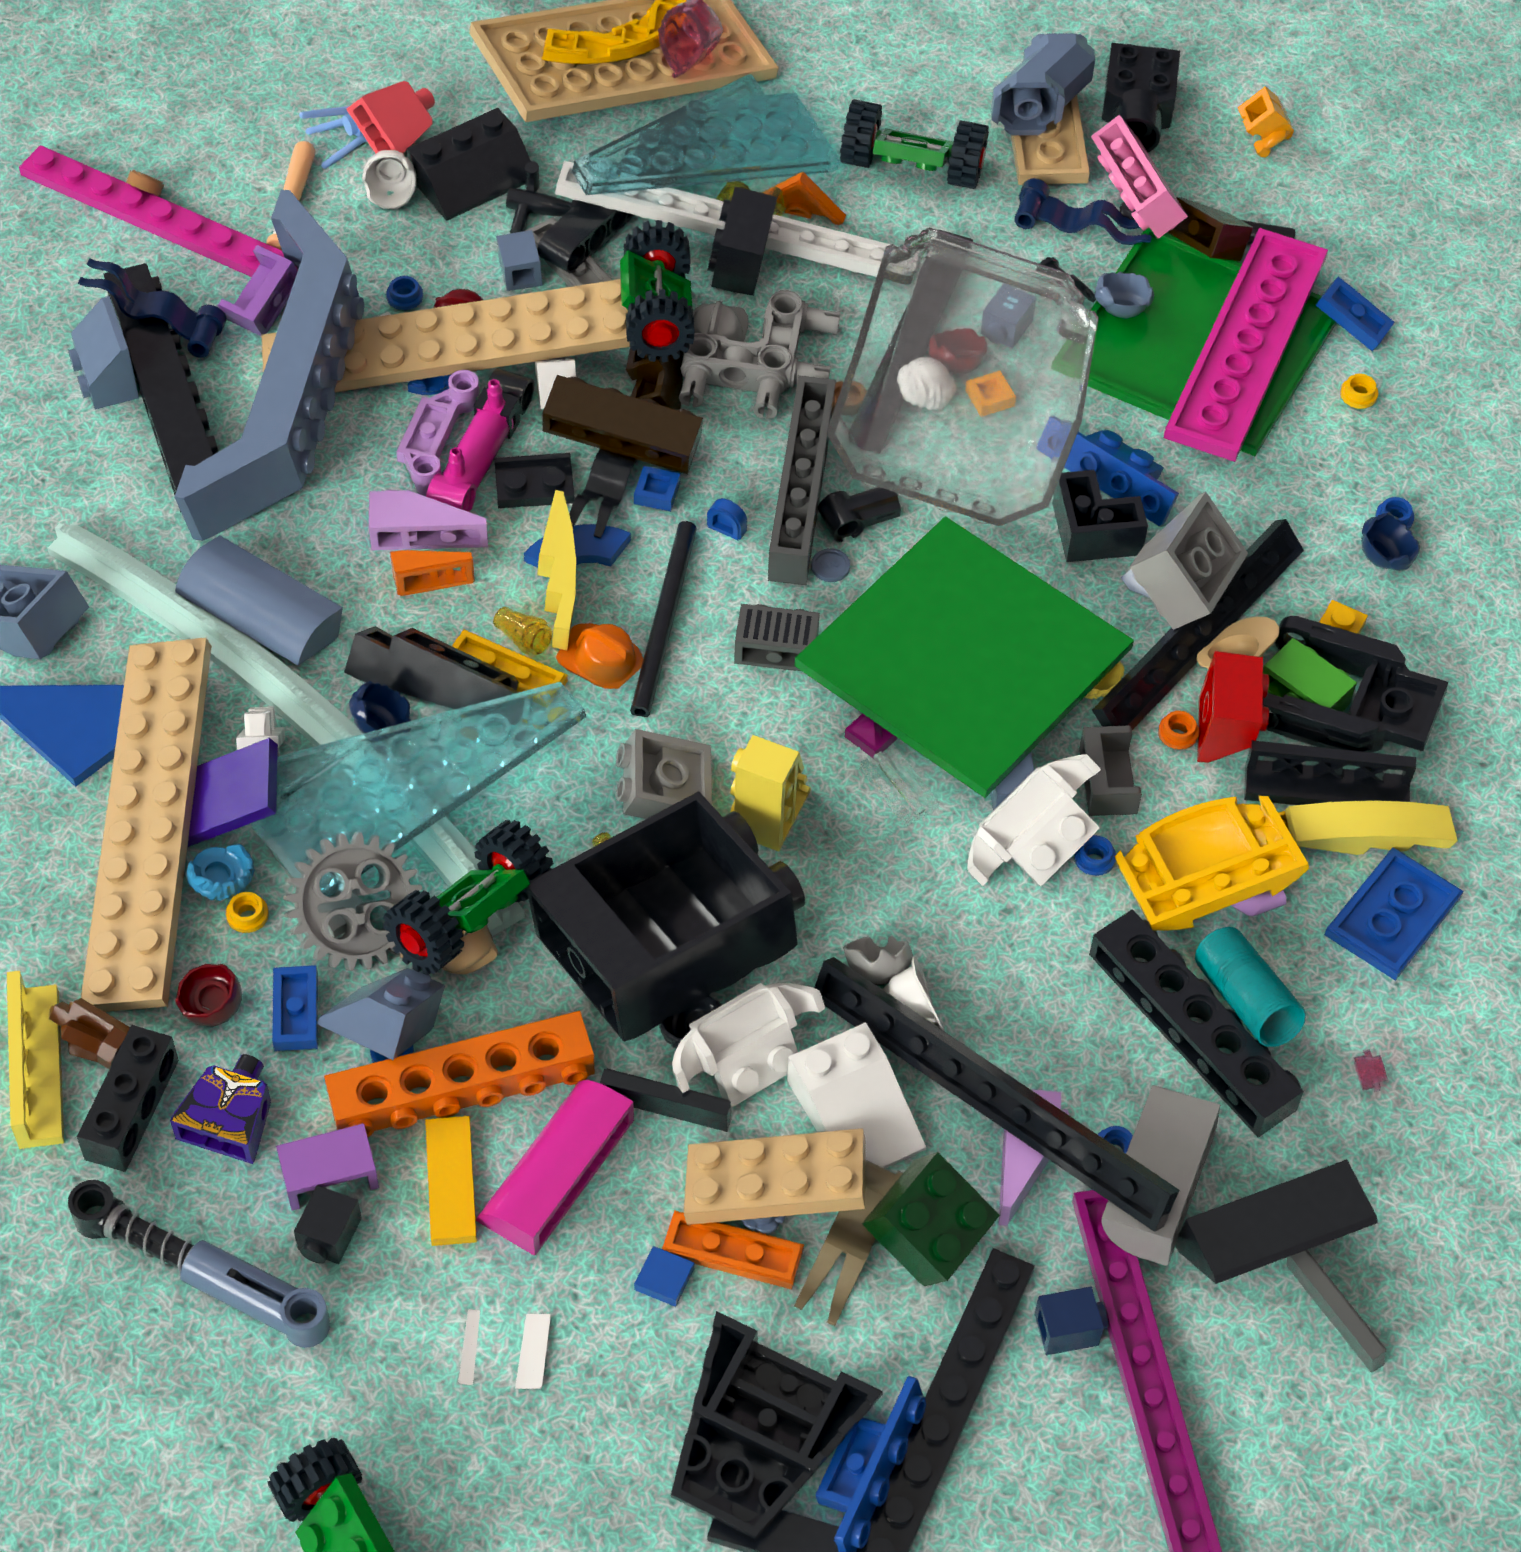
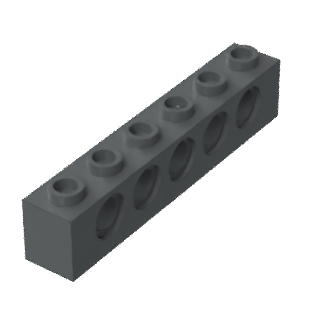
M798 375L769 548L768 581L807 585L818 505L834 414L836 380Z

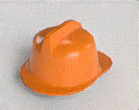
M584 623L574 625L570 630L567 650L560 649L556 655L558 663L566 670L605 689H619L641 668L643 656L639 648L632 642L630 636L622 628L613 624L597 625Z

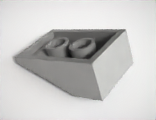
M1205 491L1199 494L1141 549L1130 565V569L1137 583L1143 586L1155 603L1158 613L1166 619L1174 630L1211 614L1247 557L1248 552Z

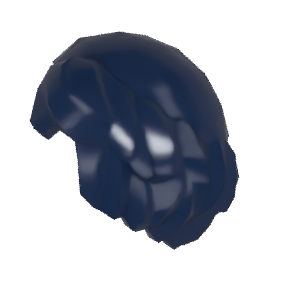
M1390 513L1371 517L1365 521L1362 528L1363 536L1361 541L1362 550L1367 560L1383 569L1398 571L1408 569L1420 551L1419 542L1413 536L1412 531L1406 530V525L1400 523V520L1397 517L1394 518V515Z
M368 681L352 694L349 708L354 718V723L362 734L373 740L387 741L395 736L403 735L409 729L411 721L409 717L410 704L405 696H401L399 691H394L387 684L381 685L379 682L373 683Z

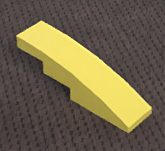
M555 490L539 553L537 575L549 578L544 611L557 614L553 629L552 647L567 650L576 593V553L573 528L563 491Z
M1344 801L1295 805L1285 809L1289 832L1298 847L1361 855L1370 848L1391 850L1394 847L1400 852L1407 851L1414 844L1436 848H1450L1458 841L1449 806L1400 801Z

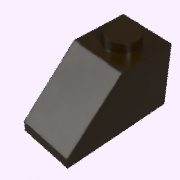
M1176 197L1188 217L1181 221L1174 229L1168 231L1169 234L1210 258L1241 261L1253 230L1252 226L1229 213L1182 197Z

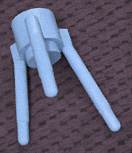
M349 106L303 111L299 114L301 119L343 115L340 119L307 128L306 134L323 132L344 126L349 136L356 135L357 137L321 164V167L324 169L367 142L346 110Z

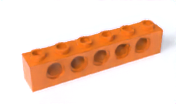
M576 1011L399 1056L394 1060L387 1059L324 1075L336 1129L340 1130L364 1123L367 1137H369L374 1131L389 1127L395 1129L408 1128L414 1125L417 1120L431 1116L439 1118L451 1117L457 1114L460 1109L477 1104L482 1107L493 1106L508 1096L520 1093L524 1096L536 1095L547 1086L559 1083L574 1085L595 1074L594 1053L581 1012ZM547 1054L555 1056L551 1060L538 1059L540 1056ZM503 1065L513 1067L508 1071L496 1070V1068ZM460 1076H467L470 1078L468 1081L465 1082L453 1081L455 1078ZM417 1087L427 1088V1090L423 1093L417 1094L410 1092L412 1089ZM374 1098L385 1099L382 1103L376 1105L367 1103Z

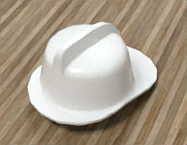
M912 957V966L893 976L883 990L944 1031L934 1011L929 987L920 963L916 957Z

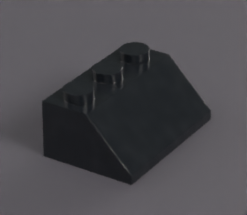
M498 107L407 148V157L412 162L417 175L416 186L446 221L508 193L510 187L518 188L525 185V165L531 161L517 128Z

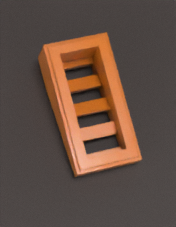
M416 550L390 552L393 577L397 594L400 596L472 584L475 581L471 552ZM461 567V570H453V568Z

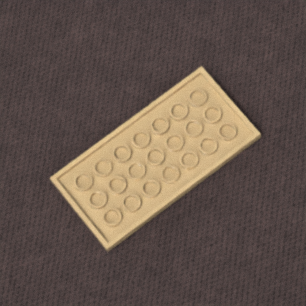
M606 0L471 22L469 34L525 122L776 79L779 68L731 0H693L685 23L668 41L644 54L606 63L573 64L542 60L547 29L608 33L612 31L613 27L634 19L640 20L643 18L655 0Z

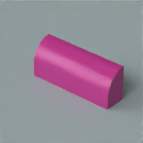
M590 1080L579 1081L477 1216L476 1221L536 1256L633 1123L634 1102L598 1082Z

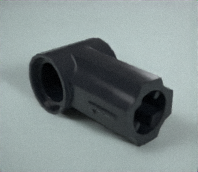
M886 484L851 496L846 491L833 492L821 500L818 505V511L834 540L843 542L845 537L852 536L855 538L859 536L865 527L899 517L901 506L893 485L889 486Z

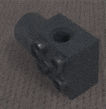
M1111 42L1101 120L1109 123L1120 115L1139 138L1147 152L1154 150L1159 144L1161 130L1171 128L1176 100L1180 50Z

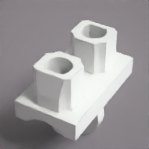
M274 706L250 707L248 712L244 713L245 729L236 737L237 750L270 738L278 744V766L281 756L279 747L285 740V727H275Z

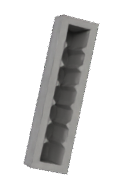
M1152 1085L1126 1154L1180 1191L1164 1227L1156 1232L1108 1200L1102 1216V1226L1107 1236L1118 1247L1136 1257L1165 1266L1169 1265L1216 1133L1220 1104Z

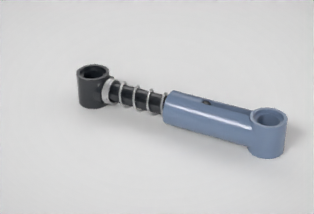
M86 1180L72 1189L68 1197V1207L78 1232L84 1237L91 1239L107 1237L112 1240L121 1239L126 1242L129 1249L139 1248L143 1250L145 1257L160 1259L164 1267L174 1266L178 1268L182 1282L285 1334L288 1340L295 1346L302 1348L314 1347L327 1337L330 1330L328 1310L323 1296L316 1290L297 1288L204 1240L192 1245L191 1239L184 1241L174 1236L173 1230L166 1232L158 1228L156 1221L149 1223L139 1218V1212L133 1215L128 1206H125L123 1201L115 1198L111 1188L102 1181ZM94 1206L103 1207L97 1213L86 1214V1211ZM310 1313L316 1316L308 1323L301 1324L295 1322L303 1314Z

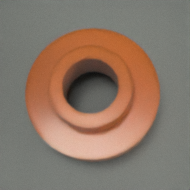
M1173 711L1161 720L1158 735L1161 741L1170 748L1187 749L1196 743L1199 727L1191 714L1185 711ZM1178 729L1183 731L1184 733L1180 734L1172 730Z

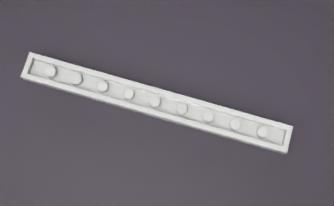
M564 161L556 185V195L599 205L607 209L634 214L642 218L662 220L665 223L670 222L677 227L704 232L715 236L717 228L724 230L726 223L719 221L724 201L569 161ZM774 214L765 247L782 254H789L817 263H824L906 285L908 284L915 254L914 250Z

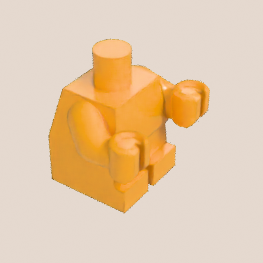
M1266 86L1238 107L1247 132L1252 136L1258 134L1262 137L1261 140L1254 143L1256 153L1260 157H1267L1272 147L1292 137L1294 129L1278 96Z

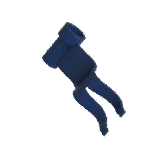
M1028 179L1022 185L1019 194L1020 204L1014 217L1016 225L1022 229L1032 228L1036 220L1048 222L1065 233H1077L1089 225H1098L1105 228L1116 242L1123 245L1151 242V235L1130 236L1120 232L1107 215L1125 229H1138L1141 227L1135 220L1124 217L1112 203L1106 200L1094 201L1084 208H1073L1058 198L1049 196L1050 189L1048 185L1040 179Z
M91 258L88 260L87 266L115 275L120 280L129 300L126 299L120 287L110 280L80 277L79 285L108 291L115 298L121 312L127 317L133 319L148 317L163 319L170 324L177 334L189 340L187 349L191 355L198 358L208 356L215 337L222 333L226 323V315L219 307L203 305L198 309V312H195L172 292L156 291L145 293L139 291L132 285L126 271L115 263L96 261Z

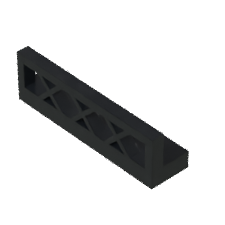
M1252 740L1245 765L1244 800L1259 801V796H1268L1272 803L1290 805L1344 801L1410 802V784L1416 770V757ZM1258 757H1275L1277 760L1263 761L1258 760ZM1305 761L1318 762V764L1313 766L1303 765L1302 763ZM1347 765L1359 766L1360 768L1350 770L1343 769L1342 767ZM1391 769L1403 772L1402 775L1384 773L1383 771Z

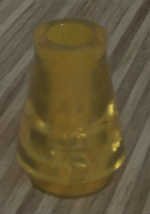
M506 606L500 608L494 616L493 625L501 630L524 654L532 653L533 655H539L549 646L552 639V630L548 627L546 620L514 611Z

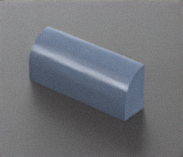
M221 535L200 547L187 561L178 578L175 593L297 666L334 642L339 636L343 607Z

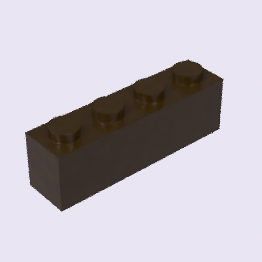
M557 375L542 413L543 432L687 475L702 435L703 418L696 416L691 411L685 409L675 410L661 406L656 401L648 398L638 399L627 396L615 388H601L590 385L578 377L567 378Z

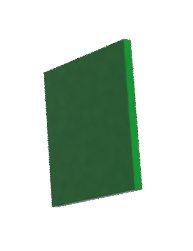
M1148 228L1141 235H1151V242L1134 244L1115 273L1117 274L1121 271L1122 273H1135L1136 275L1145 276L1154 292L1152 304L1146 307L1145 311L1137 317L1124 319L1109 314L1096 301L1054 363L1053 372L1169 420L1242 263L1234 260L1210 258L1167 233L1158 239L1152 230ZM1311 292L1240 451L1256 457L1337 322L1316 306L1322 297L1321 295Z
M945 516L795 657L794 666L986 798L1132 649L1134 640Z

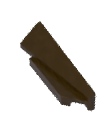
M630 348L626 372L632 381L637 380L631 397L638 399L648 398L656 401L661 406L675 410L681 409L679 395L683 386L681 365L684 352L680 350V358L674 359L671 354L668 355V362H662V356H656V361L652 362L649 361V354L641 358L637 355V349L632 351Z

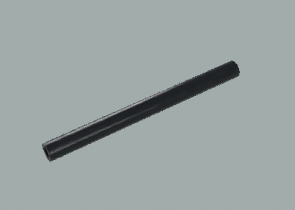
M682 521L677 527L630 709L632 715L648 717L651 712L697 531L696 525L689 521Z

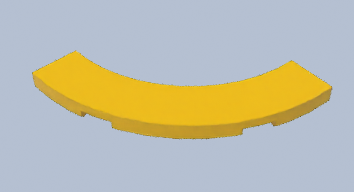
M655 0L643 18L640 20L634 19L613 27L612 31L608 33L549 28L547 29L542 60L559 63L597 64L629 59L659 47L680 30L690 13L693 0Z

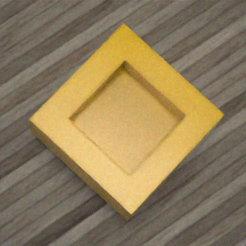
M1331 600L1319 623L1360 634L1368 615L1335 600Z

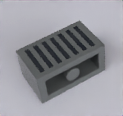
M741 604L735 637L734 664L801 671L794 666L795 657L818 636L820 613L809 612L803 609L792 610L768 607L762 604Z

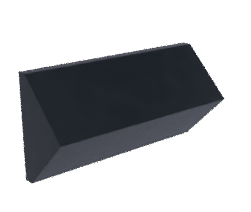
M1346 1159L1187 1218L1179 1233L1176 1248L1182 1256L1217 1284L1377 1224L1378 1221L1376 1213Z

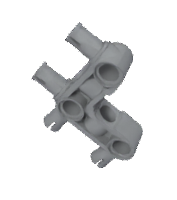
M780 290L772 294L764 315L763 334L759 341L748 343L728 340L726 336L695 333L693 344L689 343L690 349L684 353L681 373L684 377V382L679 395L680 402L685 406H689L691 395H693L692 407L701 406L704 400L703 395L706 384L758 392L753 408L755 415L763 418L764 409L768 407L766 419L774 418L778 412L777 407L780 394L786 388L790 389V387L797 385L798 375L829 379L831 366L798 361V358H796L800 333H804L805 330L837 335L841 311L835 312L808 307L809 304L802 301L795 292Z

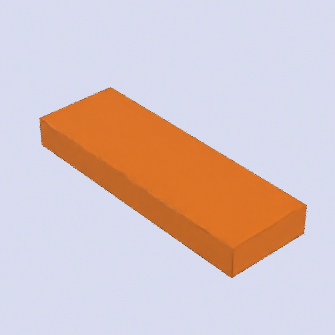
M674 1210L662 1249L692 1261L696 1265L792 1290L804 1251V1244L721 1222L687 1225L684 1213Z

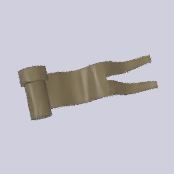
M866 1160L865 1209L838 1212L794 1307L800 1310L804 1308L843 1252L846 1254L834 1291L827 1320L828 1324L836 1325L876 1239L861 1223L903 1172L898 1170L895 1174Z

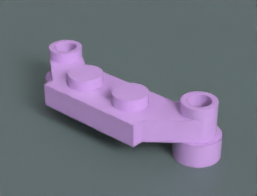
M456 371L449 377V389L430 398L422 396L396 451L397 461L405 463L416 486V491L420 495L426 496L432 478L438 473L441 474L439 457L459 414L469 413L474 410V404L479 395V380L472 371Z

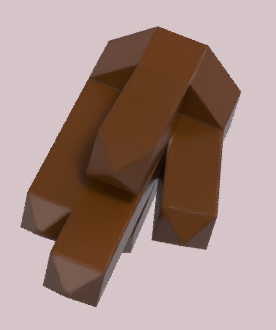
M82 998L70 1002L69 1005L62 1001L50 1008L49 1019L61 1026V1039L68 1042L69 1054L97 1062L110 1069L130 1027Z

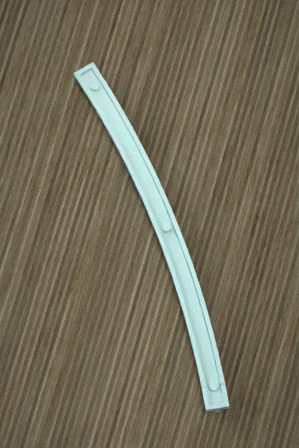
M59 523L55 527L57 539L47 548L50 556L121 597L183 640L207 638L212 646L210 660L238 680L268 706H274L275 712L319 749L387 816L449 887L469 871L479 870L477 864L481 860L475 858L474 852L476 850L429 797L369 737L362 734L354 723L288 666L251 637L175 593V583L106 540L74 523L69 527ZM518 902L507 908L497 910L488 918L487 926L491 935L494 936L524 919L525 911Z

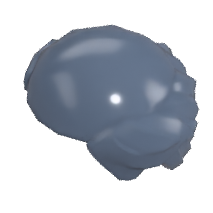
M1121 271L1117 274L1115 272L1102 274L1097 281L1094 294L1096 300L1109 314L1124 319L1137 317L1154 300L1153 289L1150 287L1145 276L1136 275L1135 273H1122Z

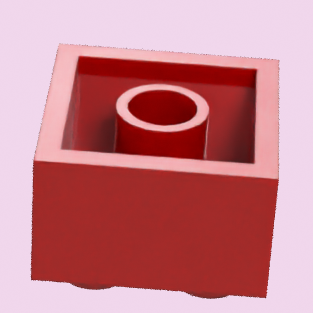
M1219 651L1214 652L1199 694L1197 762L1209 763L1248 749L1251 746L1252 740L1256 741L1259 731H1266L1269 708L1263 707V698L1265 699L1268 693L1269 675L1263 674V657Z

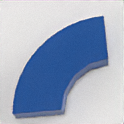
M596 524L575 525L573 527L576 565L581 563H599L611 567L631 542V533L623 529L606 526L600 539L594 537ZM543 537L531 545L524 553V562L537 568Z

